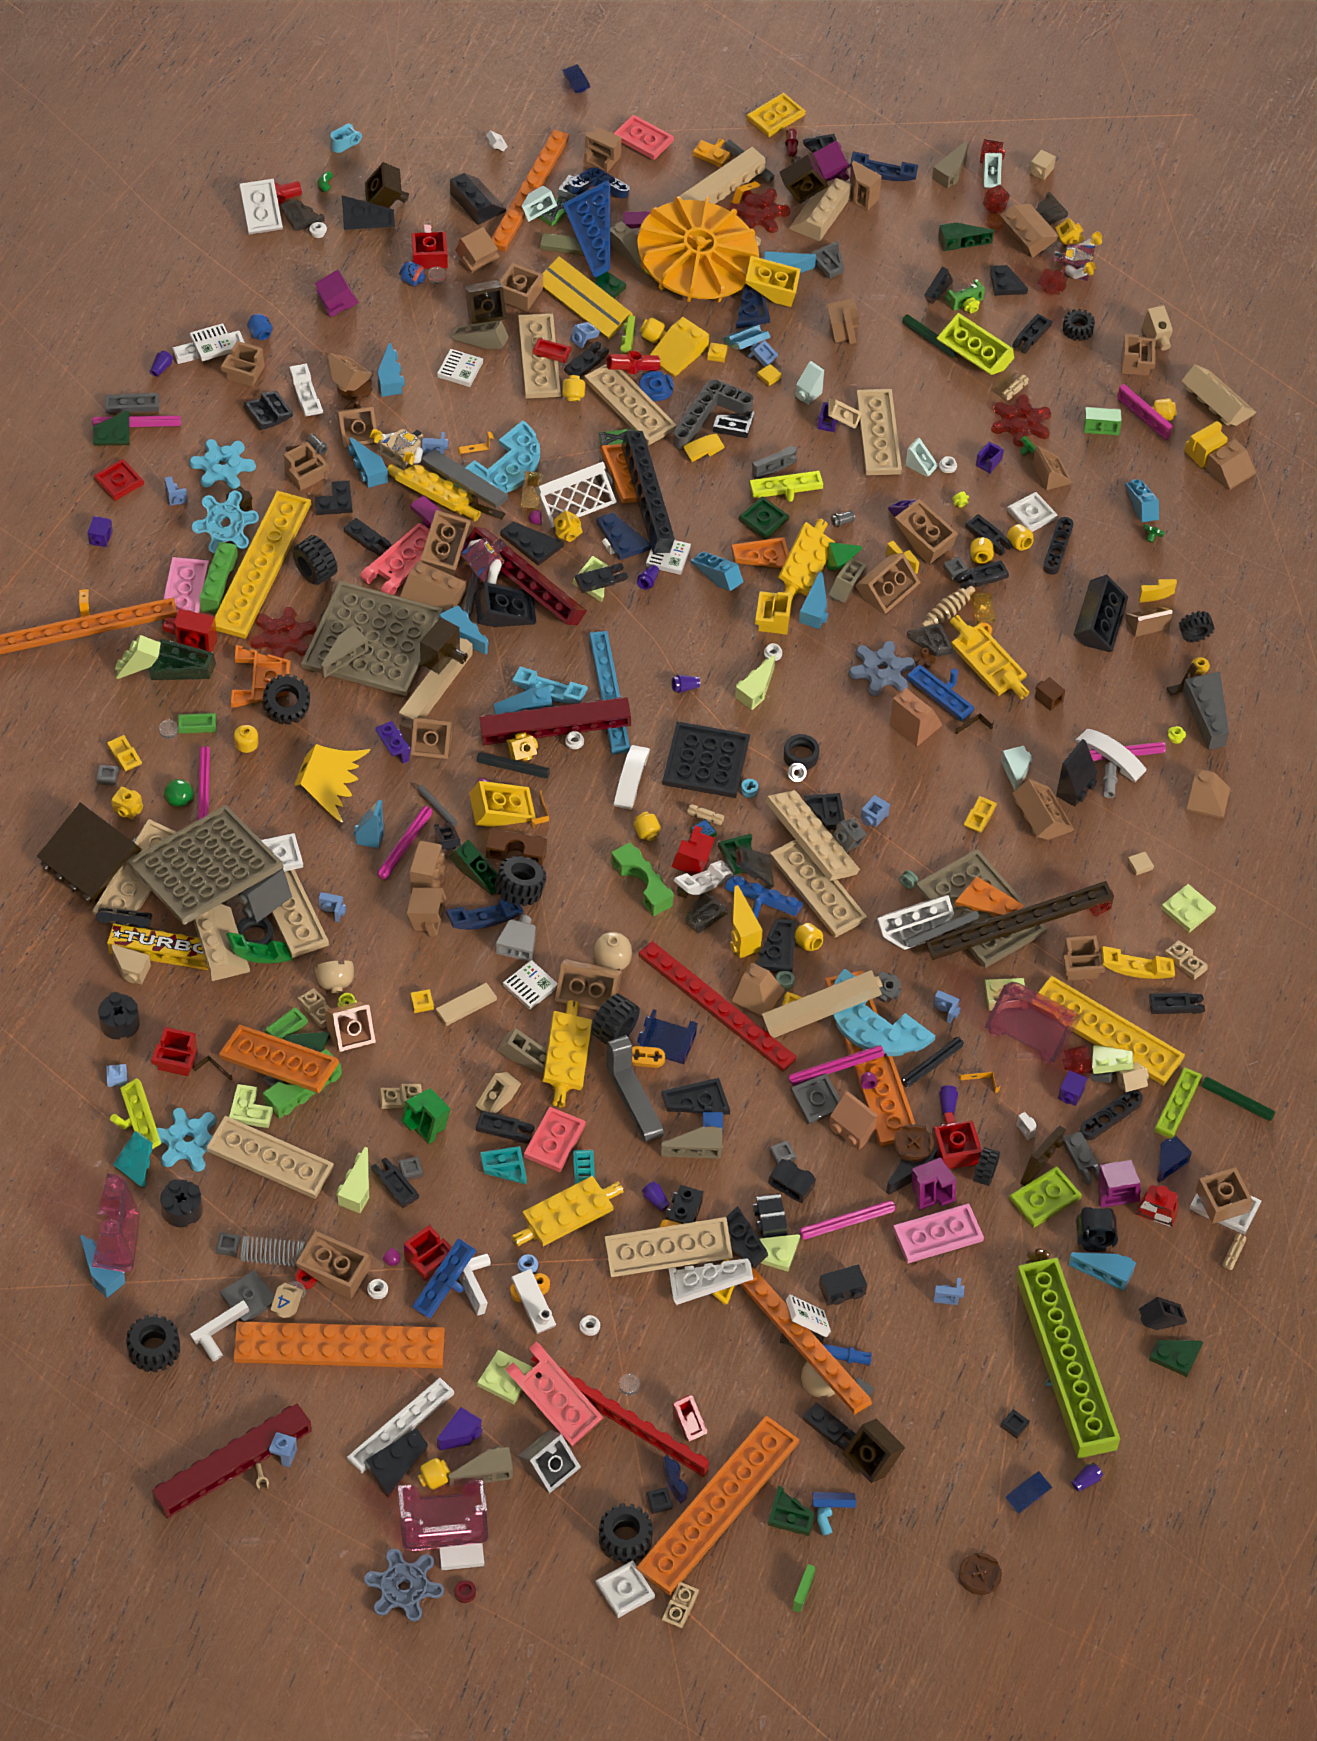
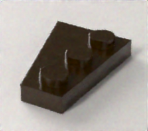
M1059 1125L1031 1155L1020 1184L1025 1186L1030 1183L1047 1160L1053 1156L1056 1148H1060L1065 1141L1063 1137L1065 1128Z

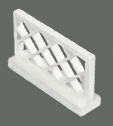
M604 462L534 488L536 495L538 494L551 528L555 527L552 517L554 510L560 513L564 512L556 507L559 498L568 502L565 507L567 511L570 504L579 507L576 513L578 517L617 503L604 471ZM601 474L603 480L601 487L593 484L595 476ZM581 481L588 484L585 493L577 490V486ZM591 486L599 489L596 498L588 495ZM563 488L572 490L569 499L561 496ZM602 491L609 495V502L604 503L599 500ZM575 492L583 496L581 504L572 501ZM551 494L556 496L553 505L547 503L545 495ZM586 497L595 501L591 509L583 506Z

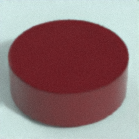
M468 1580L458 1582L454 1589L455 1598L461 1603L473 1601L476 1596L475 1585Z

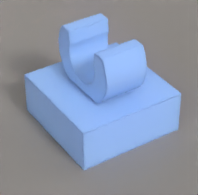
M126 1064L106 1066L108 1087L128 1084Z

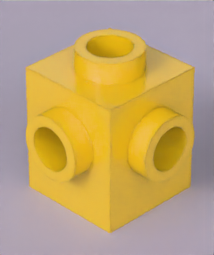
M1070 218L1056 227L1060 237L1059 240L1063 245L1066 244L1071 247L1085 239L1082 234L1084 230L1079 223L1075 224Z
M567 510L553 520L556 535L560 539L572 542L583 533L578 516Z
M526 732L516 734V738L507 740L511 758L514 760H530L533 755L537 754V741L533 736L526 735Z
M122 786L111 800L114 812L132 820L143 808L141 795L134 790H129Z

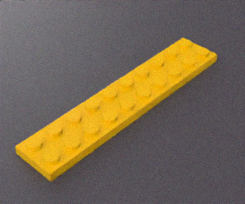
M281 491L276 492L215 615L216 631L246 639L311 506L310 499Z

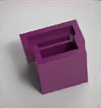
M837 140L813 154L823 176L828 181L837 178L843 179L846 182L850 179L847 169L851 168V166L847 162L841 149L842 146Z
M339 269L315 283L317 287L316 292L330 317L345 309L348 310L359 303L349 283Z
M941 1157L912 1169V1191L916 1195V1206L918 1209L922 1210L938 1202L943 1206L956 1200V1178Z
M1131 1160L1100 1165L1098 1188L1099 1205L1101 1208L1140 1202V1180Z

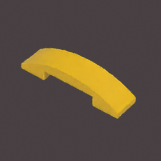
M1105 946L1101 948L1103 965L1114 972L1146 979H1162L1175 976L1174 960L1171 958L1155 956L1151 960L1121 954V949Z

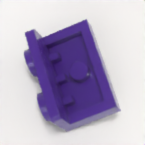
M390 721L376 727V732L390 755H397L402 764L408 762L411 749L402 738L400 730L395 727L394 723Z

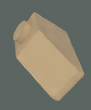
M113 944V958L123 979L130 983L142 985L151 967L150 956Z
M508 1072L495 1073L475 1106L481 1111L496 1114L512 1100L521 1083Z

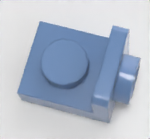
M589 322L577 324L573 328L570 341L579 348H584L586 341L598 337L600 331Z
M765 340L760 344L755 343L750 348L752 352L748 355L749 358L754 355L764 367L768 366L778 356Z
M441 432V439L423 438L422 455L428 454L433 449L444 455V450H448V439H445V432Z
M172 476L166 477L165 490L169 504L186 503V488L178 489L177 483H173Z
M320 893L319 908L326 912H334L335 922H339L341 916H344L346 912L343 897Z
M938 990L934 999V1007H937L940 1011L948 1012L947 1022L951 1023L953 1018H957L961 1008L958 1007L960 999Z
M957 1278L955 1288L949 1285H936L933 1302L958 1305L959 1298L964 1296V1286L961 1285V1278Z
M276 1433L269 1451L281 1457L283 1466H291L297 1451V1442L294 1437Z

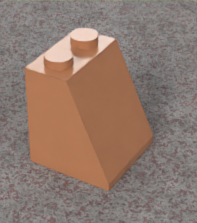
M907 688L893 698L890 726L916 747L942 726L934 710Z

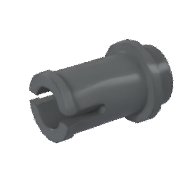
M310 434L306 439V442L315 449L316 454L323 455L327 452V444L322 442L315 434Z
M851 510L841 514L835 513L831 516V523L834 527H841L842 524L855 521L854 512Z

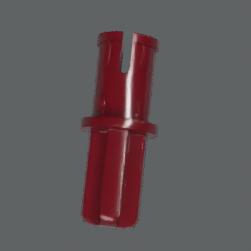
M790 128L786 131L787 139L785 145L788 156L795 157L798 146L797 131Z

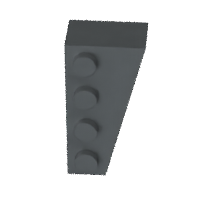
M1220 672L1185 679L1182 693L1208 750L1226 746L1229 729Z

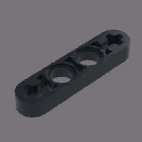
M1061 517L1057 522L1043 566L1047 574L1054 575L1060 570L1073 530V520L1069 517ZM1067 525L1065 531L1062 530L1063 526ZM1063 537L1065 541H1058L1056 538ZM1058 550L1061 552V554L1055 555L1052 553V551ZM1055 561L1054 566L1050 567L1051 562Z
M1138 1090L1125 1092L1085 1120L1080 1128V1132H1082L1085 1140H1094L1138 1109L1142 1103V1093ZM1130 1097H1131L1132 1099L1137 1098V1101L1132 1100V1101L1129 1102ZM1120 1106L1124 1109V1112L1116 1113L1113 1108ZM1102 1116L1107 1117L1109 1122L1101 1123L1098 1118ZM1086 1128H1087L1088 1130H1090V1129L1093 1128V1131H1092V1132H1091V1131L1086 1132L1085 1130H1086Z

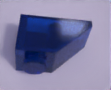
M1177 1136L1171 1139L1167 1138L1160 1145L1157 1167V1181L1159 1183L1190 1161L1192 1151Z

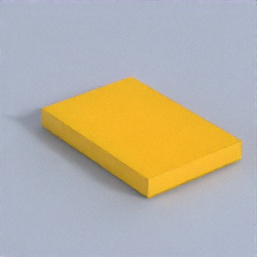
M783 92L747 114L746 119L769 138L803 117L806 111Z

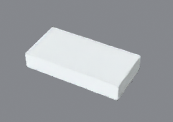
M482 1543L439 1547L441 1570L484 1566Z

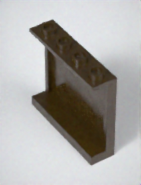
M80 802L37 857L42 861L40 863L41 866L48 871L53 869L55 871L54 875L62 882L66 879L69 881L68 886L76 892L78 890L82 891L83 894L81 896L90 903L92 900L97 903L99 900L96 898L132 853L138 855L142 849Z

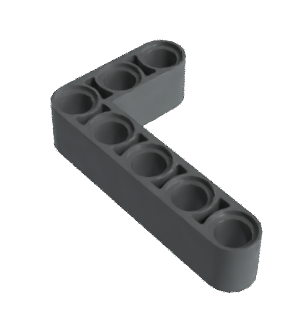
M716 379L709 380L674 431L675 448L685 450L683 446L694 440L717 405L740 415H748L749 412L753 411V395Z
M625 1035L608 1041L606 1052L608 1074L642 1140L648 1142L664 1136L661 1122L632 1068V1045L628 1036Z

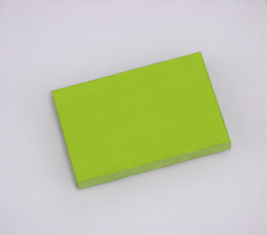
M1056 1166L1009 1195V1200L1034 1228L1081 1199L1082 1194Z

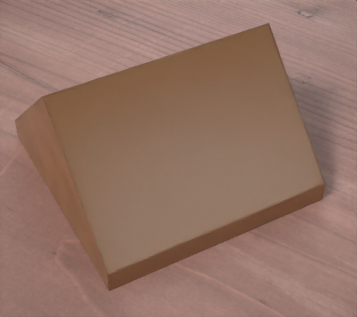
M1037 446L1035 448L1033 466L1045 489L1050 490L1072 483L1059 457Z
M1157 606L1126 613L1125 615L1136 637L1169 629L1173 612L1172 609Z
M414 717L411 755L448 759L452 740V721Z

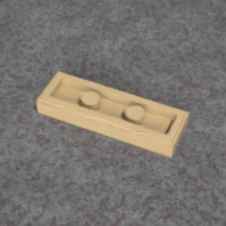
M484 983L436 1008V1013L443 1023L448 1026L496 1001L497 996L489 985Z

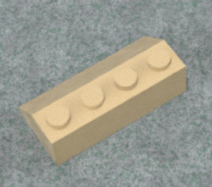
M837 178L827 181L828 187L809 199L791 224L790 230L821 241L849 201L852 184Z
M1194 364L1182 380L1186 385L1185 388L1191 393H1196L1198 395L1197 399L1203 404L1207 403L1210 406L1208 409L1216 415L1219 414L1222 417L1220 420L1228 426L1229 424L1237 426L1256 413L1253 408L1206 368Z
M220 904L193 919L212 981L250 972L247 960L234 953L226 936L228 932L239 934L230 907Z

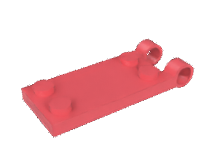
M418 523L371 565L366 567L362 571L360 578L370 584L374 581L376 575L379 574L388 580L383 584L381 592L394 595L397 588L407 580L408 574L415 564L420 561L430 529Z
M536 1341L529 1347L530 1351L540 1361L533 1369L524 1375L513 1362L505 1370L571 1446H574L604 1417ZM540 1372L542 1374L541 1378H537L536 1374Z

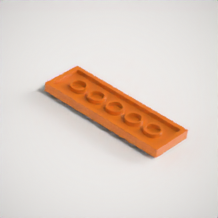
M240 1024L219 1053L222 1060L316 1093L321 1091L339 1064L336 1057Z

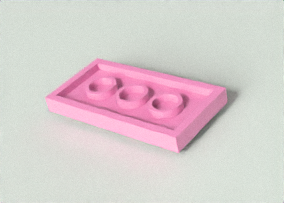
M172 557L164 599L174 597L177 613L179 609L191 610L196 613L200 612L199 597L207 577L209 560Z
M969 1204L893 1226L894 1234L907 1264L984 1240V1236Z

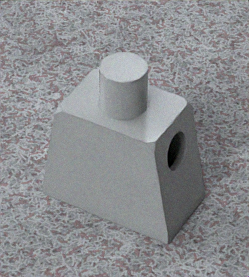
M521 915L519 921H508L496 942V954L528 962L533 960L536 926L530 924L532 919L529 916Z

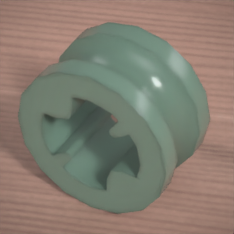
M905 870L903 875L899 877V881L905 888L912 889L914 884L918 882V877L912 871Z

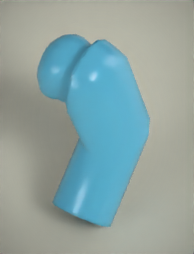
M819 1507L817 1510V1522L823 1536L833 1533L827 1518L832 1515L830 1507Z

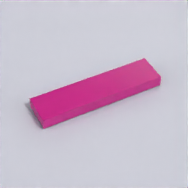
M1125 384L1121 385L1117 399L1165 440L1170 438L1173 425Z

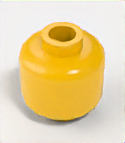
M655 318L645 319L640 329L642 338L652 343H657L666 334L664 323Z
M570 375L569 379L563 381V397L567 401H580L585 396V381L581 380L580 376Z
M1170 398L1154 401L1152 408L1167 421H1172L1174 416H1177L1176 404Z
M1021 524L1014 525L1009 529L1007 538L1015 549L1023 551L1031 547L1033 544L1032 531Z
M984 537L975 539L970 545L971 559L977 564L990 562L994 556L992 542Z
M242 725L234 731V744L238 751L249 753L258 747V733L254 727Z
M644 812L635 817L633 827L640 839L652 841L658 837L661 826L655 814Z
M805 923L796 929L795 942L808 952L814 951L823 944V933L813 924Z
M434 1458L421 1465V1474L418 1477L424 1487L428 1485L431 1490H435L449 1482V1474L451 1472L444 1460L441 1461L438 1458Z

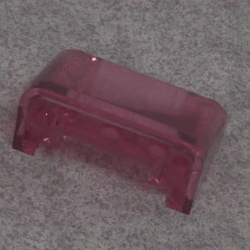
M1010 982L1003 986L985 1028L989 1029V1033L998 1037L1000 1034H1007L1040 1051L1039 1054L1043 1061L1055 1063L1075 1030L1081 1016L1075 1011L1020 983Z
M107 1173L98 1214H106L108 1220L102 1222L91 1267L127 1272L133 1268L135 1261L140 1212L126 1180L122 1176Z
M483 1478L466 1481L462 1487V1494L420 1497L419 1489L416 1486H398L402 1544L405 1549L417 1551L439 1549V1547L483 1544L488 1539L487 1508Z

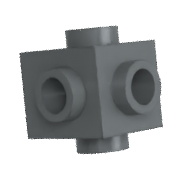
M854 818L839 822L836 825V831L833 833L834 838L846 852L858 847L867 836L866 832Z
M881 971L877 976H879L883 987H880L882 995L876 998L882 1002H890L893 998L897 999L902 990L899 987L902 982L894 974H887Z

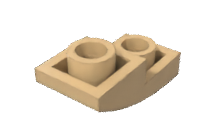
M1179 940L1165 951V954L1174 960V964L1194 980L1208 970V965L1193 955V949Z
M314 988L298 997V1001L321 1029L327 1027L324 1010L331 1008L326 1004L325 998Z
M401 1084L400 1088H380L379 1099L381 1109L404 1107L406 1100L422 1092L421 1084Z
M679 1582L662 1621L682 1629L699 1594V1589Z

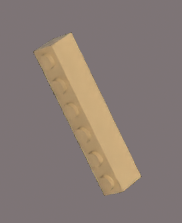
M751 147L681 194L680 197L682 200L705 201V198L709 197V203L715 204L733 191H736L737 187L748 183L756 175L761 174L766 169L765 157Z

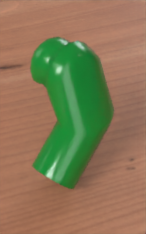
M326 171L318 179V187L323 192H327L331 188L328 181L333 177V174L330 171Z

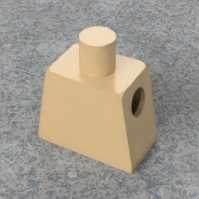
M1165 306L1148 309L1142 329L1147 338H1155V346H1160L1161 350H1167L1171 347L1169 340L1173 330Z

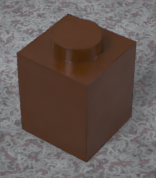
M1050 677L1037 684L1035 699L1050 711L1064 701L1065 689Z

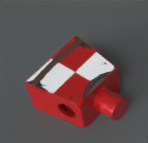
M1150 1185L1143 1194L1135 1215L1172 1227L1178 1212V1194L1169 1191L1166 1186Z

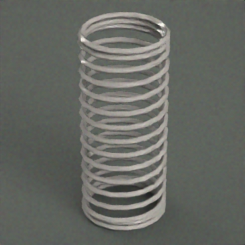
M244 1236L241 1245V1261L249 1262L251 1260L252 1263L260 1261L261 1264L263 1262L265 1264L268 1262L272 1264L274 1262L275 1265L283 1263L284 1266L286 1264L291 1266L292 1264L294 1267L306 1244L304 1241L297 1242L294 1263L295 1240L293 1241L292 1256L289 1264L291 1241L288 1240L286 1262L284 1261L286 1240L283 1241L282 1259L280 1262L282 1240L279 1239L278 1256L275 1262L277 1239L274 1240L271 1261L272 1238H270L269 1255L266 1262L268 1238H265L262 1260L263 1238L261 1237L257 1260L259 1238L256 1237L255 1254L252 1260L254 1237L252 1236L250 1256L248 1259L249 1236Z

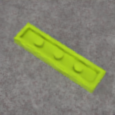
M1185 1067L1183 1068L1154 1132L1173 1139L1198 1087L1202 1074Z

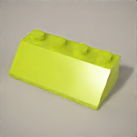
M960 313L952 319L937 337L938 341L990 375L1004 371L1014 359L1012 347Z

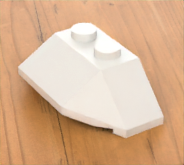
M949 895L888 913L877 918L882 937L905 950L911 947H905L903 940L949 921L954 915Z

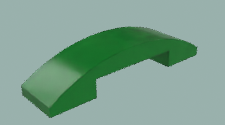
M231 932L226 934L234 953L245 960L256 963H280L292 960V956L284 942L272 940L268 945L245 941L242 934Z

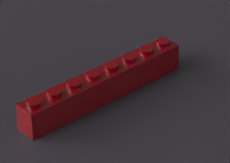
M481 527L473 528L465 541L469 544L471 541L479 539L487 541L502 557L500 570L565 624L578 626L587 612L586 609L506 545L501 551L497 545L502 541L489 530Z
M617 697L610 700H597L587 703L579 702L572 705H560L550 708L542 707L534 710L526 709L519 712H505L497 715L488 714L479 717L484 746L507 743V740L516 738V734L526 732V735L529 734L537 739L567 735L573 731L582 733L631 726V713L628 697Z
M298 1403L284 1408L277 1416L267 1418L262 1425L249 1429L242 1437L232 1439L227 1446L214 1450L207 1458L194 1462L187 1470L179 1471L172 1479L156 1485L152 1490L154 1501L168 1519L254 1467L257 1463L274 1455L270 1453L269 1448L276 1433L294 1437L297 1441L312 1432L311 1421Z

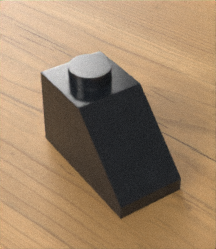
M1156 1297L1139 1308L1140 1319L1143 1325L1154 1330L1187 1323L1181 1304L1160 1297Z

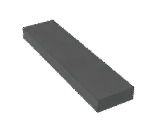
M977 911L963 914L903 940L905 947L915 946L979 918V914Z

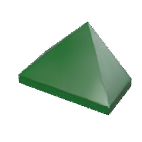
M829 542L827 569H840L862 547L860 545Z

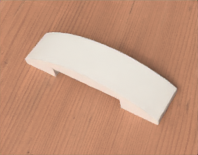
M307 363L291 366L290 372L294 388L304 415L310 416L323 413L311 381Z
M1086 729L1075 741L1079 743L1082 739L1086 740L1089 750L1094 749L1121 768L1120 773L1134 783L1147 770L1128 749L1101 732Z
M631 746L619 780L614 801L615 807L633 809L641 775L650 753L649 748Z
M723 860L710 864L708 870L693 876L686 873L675 877L674 881L687 893L696 895L716 888L729 879L733 873L729 866Z

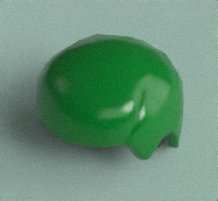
M172 780L164 789V798L169 805L174 807L186 806L190 800L194 799V790L185 780Z

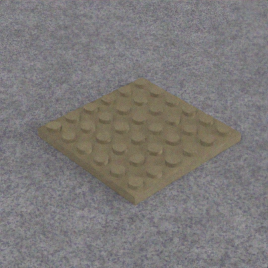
M339 581L303 658L301 667L322 673L321 664L338 636L344 630L355 626L368 639V651L329 676L407 697L421 665L420 641L439 620V614L443 613V608Z
M227 805L127 860L130 868L183 925L284 868L282 861Z

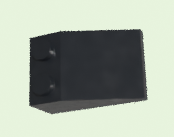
M484 582L475 592L478 624L490 627L536 624L534 598L526 591Z
M1082 739L1062 763L1056 797L1074 807L1079 802L1085 800L1088 790H1093L1097 783V770L1086 740Z

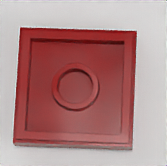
M124 459L93 475L94 480L114 501L144 485V480Z

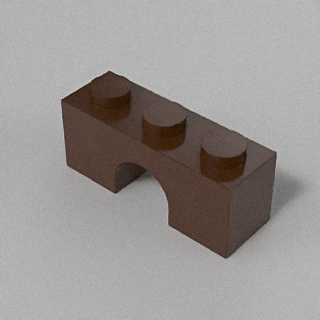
M490 829L486 844V858L504 861L507 853L517 850L523 853L524 858L529 857L531 860L537 861L538 865L543 866L547 850V838L525 835L519 832H508L502 829Z

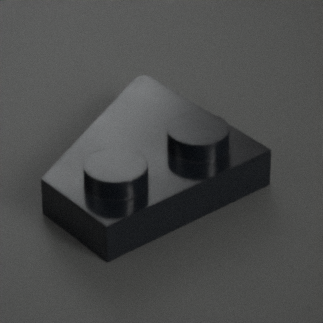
M1008 265L990 266L995 296L1027 294L1028 287Z

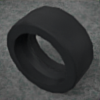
M797 734L791 736L784 745V760L789 767L794 763H800L808 770L817 764L819 744L813 737L806 734ZM804 746L812 751V755L807 758H797L790 751L794 747Z
M245 917L237 924L238 933L242 935L246 930L253 927L262 928L266 931L264 938L249 942L268 945L273 940L272 925L265 917L257 923L251 918Z

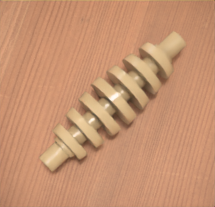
M970 586L966 590L961 588L957 592L952 593V595L947 596L946 599H942L931 610V613L926 615V621L921 624L922 628L926 630L930 626L936 627L945 620L955 616L969 602L970 595L975 592L974 587Z

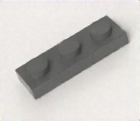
M159 393L105 395L106 413H122L128 410L129 412L159 411Z

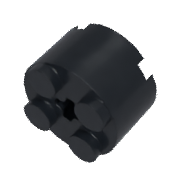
M113 992L101 1002L98 1009L99 1021L102 1031L107 1037L120 1040L123 1037L129 1038L137 1032L140 1026L138 1005L132 997Z
M173 1179L162 1190L160 1196L162 1213L170 1225L183 1228L200 1219L203 1205L198 1185L187 1180Z
M1085 1207L1081 1210V1213L1076 1218L1078 1245L1080 1246L1081 1244L1084 1250L1089 1252L1106 1251V1247L1111 1245L1113 1248L1118 1243L1117 1220L1114 1211L1111 1208L1093 1209L1091 1207Z

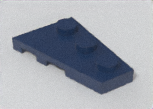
M747 284L742 293L736 329L771 323L766 297Z
M614 513L597 517V525L619 560L651 550L650 543Z

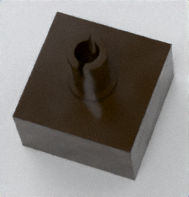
M809 155L803 158L799 156L794 157L796 162L792 158V165L779 172L784 186L800 204L828 187L821 169Z
M382 162L365 182L366 202L390 208L396 200L406 203L409 198V193L402 191L400 169L385 162Z
M499 280L465 286L468 317L472 324L507 319L503 286Z
M442 617L420 641L421 665L437 674H440L452 659L460 664H464L468 658L467 653L460 651V627Z
M876 1418L861 1425L843 1452V1455L870 1483L886 1477L905 1447Z

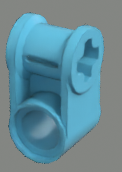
M350 123L345 124L343 127L331 132V150L336 153L343 152L351 146L358 144L362 139V134L354 130Z

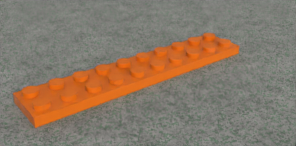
M863 971L853 972L852 974L858 976L863 974ZM838 976L825 978L826 987L833 986ZM873 999L868 1000L865 1005L877 1013ZM843 1035L849 1055L863 1051V1049L851 1043ZM884 1053L882 1057L853 1066L866 1106L878 1115L875 1132L880 1146L894 1144L895 1135L898 1130L906 1125L916 1124L893 1057L887 1056ZM866 1072H872L876 1076L877 1086L872 1089H864L861 1085V1076Z
M237 1322L234 1363L443 1368L445 1327Z
M765 1416L639 1563L636 1569L665 1593L671 1595L679 1582L686 1578L795 1449L800 1439L768 1416Z

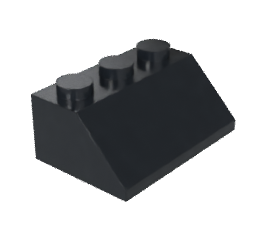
M463 173L450 179V194L477 225L506 212V208L479 178Z

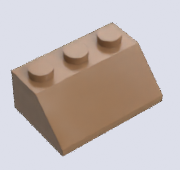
M1031 204L1013 205L1000 215L1006 229L1032 258L1060 239L1059 235Z
M436 510L420 561L455 576L471 520Z
M904 553L890 554L855 586L864 601L881 613L886 614L921 582Z
M418 561L409 572L400 597L443 608V612L457 605L459 606L465 598L466 582Z
M1028 779L1012 793L1016 799V805L1022 809L1023 816L1032 826V832L1036 837L1049 840L1074 830L1049 786Z
M565 959L561 963L555 1001L567 1004L569 1000H574L573 1005L577 1001L580 1007L599 1010L606 1000L618 993L622 971Z

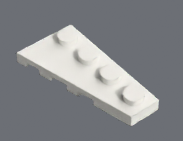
M748 1259L724 1261L720 1265L708 1263L704 1264V1267L696 1268L693 1265L685 1266V1269L680 1270L669 1268L673 1299L676 1305L753 1280L751 1263Z

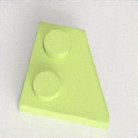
M800 1235L761 1238L760 1241L768 1252V1256L761 1264L788 1272L800 1240Z

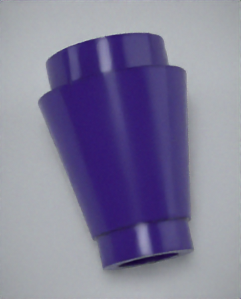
M163 350L157 353L150 373L155 377H159L172 364V355Z
M650 565L637 577L638 586L644 590L652 588L659 573V568L656 565Z
M676 675V677L672 678V689L674 692L682 693L700 687L699 677Z
M950 1085L942 1086L941 1091H939L942 1115L944 1116V1113L952 1112L954 1115L958 1098L957 1088Z
M655 1181L650 1182L642 1189L643 1197L659 1209L660 1212H663L670 1206L660 1185L656 1184Z
M1094 1462L1090 1465L1086 1464L1071 1484L1080 1492L1101 1481L1100 1478L1103 1476V1473Z

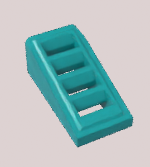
M593 1150L573 1151L575 1184L591 1176L595 1178ZM590 1166V1168H578V1167Z

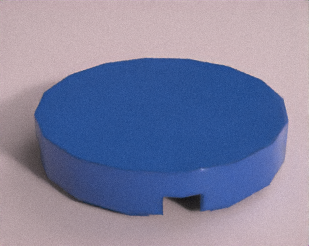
M661 371L645 373L641 380H639V388L652 401L665 400L673 392L672 378L668 374H662Z

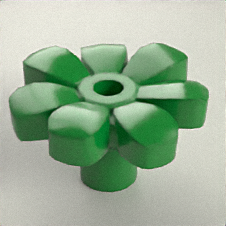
M1022 437L1021 441L1024 443V446L1019 451L1023 455L1028 451L1035 453L1036 446L1029 441L1028 437Z
M1147 524L1143 526L1144 531L1148 532L1146 540L1153 543L1155 536L1162 538L1165 535V532L1157 527L1154 528Z

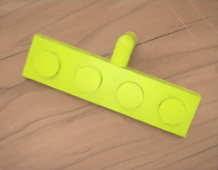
M820 471L750 480L749 483L753 498L785 494L789 502L793 501L794 493L823 489Z
M136 1078L120 1088L130 1118L124 1121L118 1115L113 1114L110 1120L123 1130L133 1126L134 1132L137 1131L153 1143L152 1149L162 1143L142 1083Z

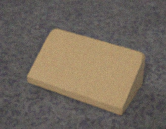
M829 399L828 416L856 429L862 412L838 400Z

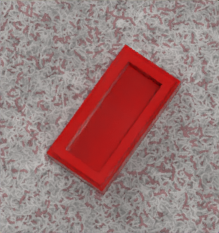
M538 338L533 348L534 355L566 363L571 353L570 346Z

